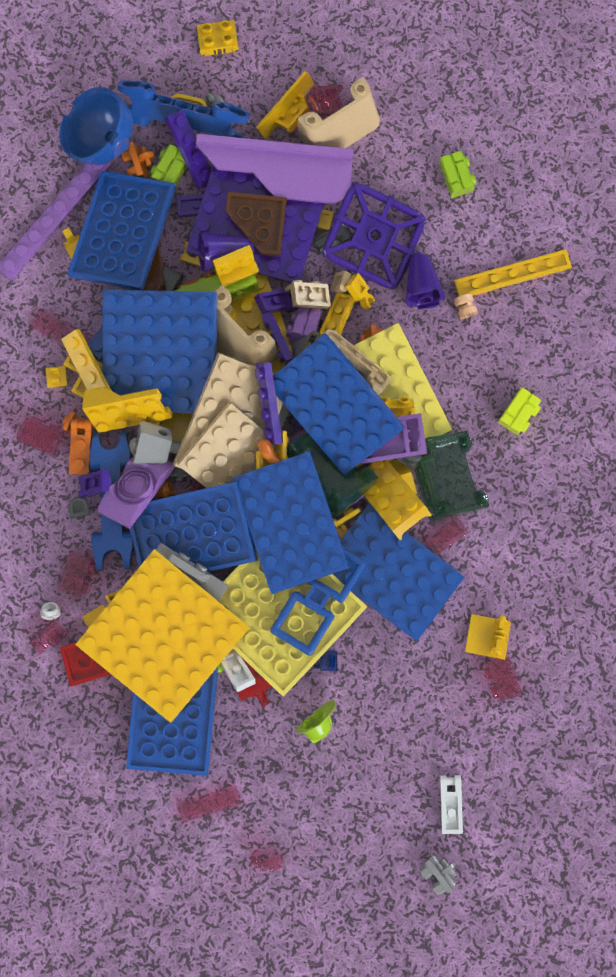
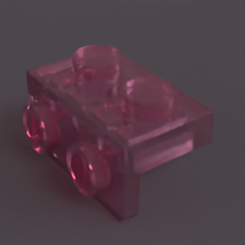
M334 84L311 87L304 97L310 112H315L320 117L331 116L342 109L344 105L338 94L344 87L343 85Z
M509 655L506 656L505 660L497 659L485 663L486 668L483 669L487 680L491 679L493 687L490 689L494 699H498L501 702L522 694Z

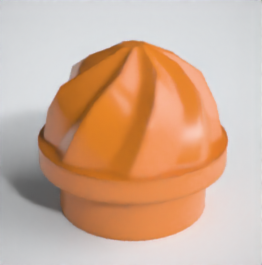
M169 480L165 481L155 495L159 499L174 495L175 490Z

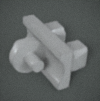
M432 855L420 870V873L426 880L432 875L436 877L438 881L432 885V888L437 895L444 892L449 893L457 885L453 880L456 876V873L453 871V868L456 866L454 861L448 864L445 859H442L439 862L436 856Z

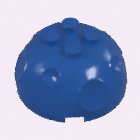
M95 87L83 92L71 103L74 107L68 116L64 114L59 131L61 147L68 156L83 164L104 165L128 149L133 131V121L130 109L118 94L105 87Z

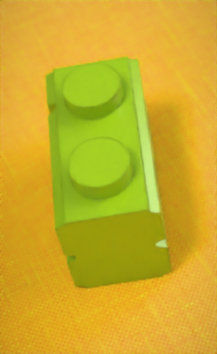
M169 144L167 149H162L159 155L160 161L158 165L152 167L150 175L153 180L175 183L176 186L187 166L179 149Z
M462 151L443 156L439 159V166L451 199L474 191L476 179L473 173L470 174L468 167H470L469 159L467 156H463Z

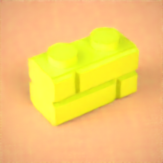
M521 387L498 423L517 436L520 432L525 433L531 424L528 422L531 415L535 417L541 409L539 406L541 400Z

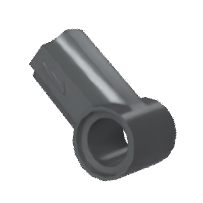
M341 224L331 248L343 244L349 239L351 241L353 233L348 226ZM330 230L313 239L321 255Z

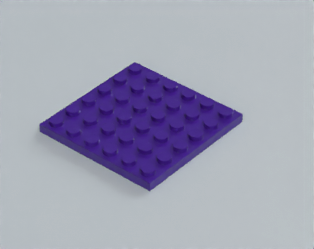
M213 165L186 253L201 257L200 250H198V234L200 232L246 238L226 214L228 192L272 196L254 174L217 170ZM287 200L281 256L260 255L253 246L254 260L259 269V272L256 274L290 284L292 281L301 280L325 203Z

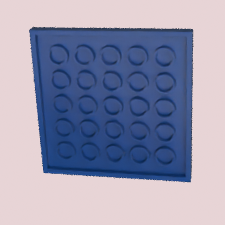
M103 290V375L112 392L121 396L158 388L161 393L160 401L164 407L168 406L174 413H194L217 356V292Z

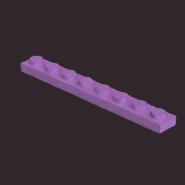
M109 162L104 165L85 164L0 262V272L11 281L98 182L101 171H107L112 166V163Z

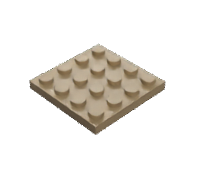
M228 402L177 464L206 488L234 482L233 477L256 470V451H259L258 442L265 438L264 430L231 402Z

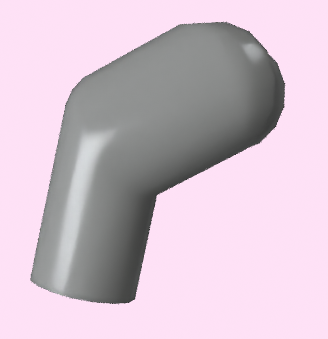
M206 93L203 97L206 104L212 108L215 102H224L221 97L212 93Z

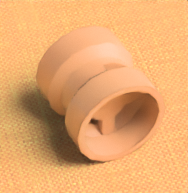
M471 293L461 295L453 300L455 306L458 307L460 319H465L478 313L477 307L473 305L474 299Z

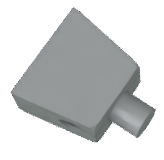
M140 421L133 451L134 463L165 464L169 453L177 454L182 442L172 441V432L169 428Z

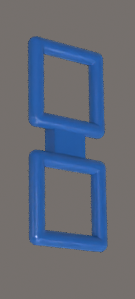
M345 548L343 550L346 559L357 566L341 592L335 591L317 579L307 582L312 586L307 596L298 591L292 592L270 629L272 634L308 656L313 654L335 617L334 613L324 608L331 597L343 603L366 567L365 560ZM296 601L325 617L308 646L280 629Z

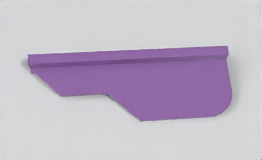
M197 134L196 148H199L217 170L252 173L270 194L275 197H285L287 200L335 204L345 198L351 186L354 149Z

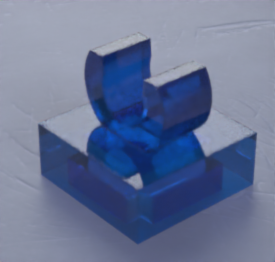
M327 650L320 657V664L314 665V667L320 669V671L336 672L337 651Z

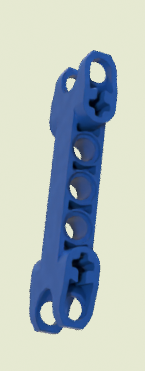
M120 80L117 90L129 96L132 100V104L126 105L131 111L134 124L147 126L151 124V119L166 123L165 117L183 109L192 130L209 135L246 138L234 131L231 124L247 123L250 113L233 104L215 102L213 108L155 94V86L148 82Z
M126 431L120 432L119 443L111 450L104 449L101 446L99 432L93 433L90 449L91 471L110 470L111 485L118 481L122 470L125 469L127 462L131 459ZM106 492L101 493V500ZM101 514L102 532H92V551L96 570L103 571L104 558L113 551L121 554L124 569H131L134 551L131 532L123 531V525Z

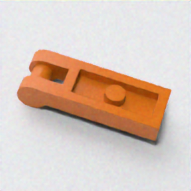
M72 418L69 474L87 475L90 473L93 424L88 419L79 421ZM78 429H85V434H78Z

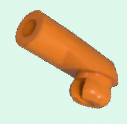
M264 438L258 442L260 454L270 464L281 461L274 454L270 441Z

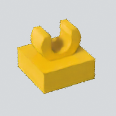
M66 367L46 368L47 388L68 386Z

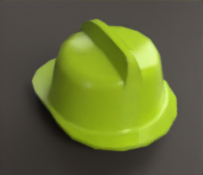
M334 700L325 702L310 717L297 726L296 732L299 734L304 733L312 743H317L326 737L332 727L330 714L334 711L336 702Z

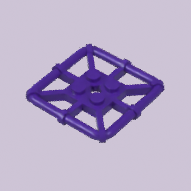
M358 182L352 183L338 213L333 217L334 222L324 243L323 257L326 256L331 262L354 272V274L359 273L362 277L382 287L390 288L391 290L396 289L403 278L410 258L415 254V247L424 229L425 216L394 200V197L391 195L386 196L364 184H358ZM363 193L385 203L381 215L369 211ZM354 194L363 213L359 223L345 217ZM390 207H393L414 219L396 224L386 219ZM341 224L355 230L351 241L331 248ZM417 224L408 247L394 241L399 230ZM374 231L378 232L377 236L379 237V240H373L370 236V233H373ZM349 247L364 252L358 266L333 253ZM391 248L404 255L395 277L387 259ZM369 255L381 261L388 280L364 269Z

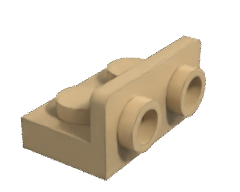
M295 280L285 288V292L291 293L293 307L328 309L331 307L328 284H320L319 281L304 283L302 280Z

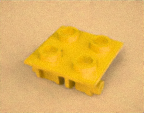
M234 20L197 25L201 55H205V57L214 55V50H216V55H218L217 49H221L222 54H224L223 49H225L226 53H235V50H239Z
M471 614L465 652L505 660L511 622L507 621L506 616L502 615L495 619Z

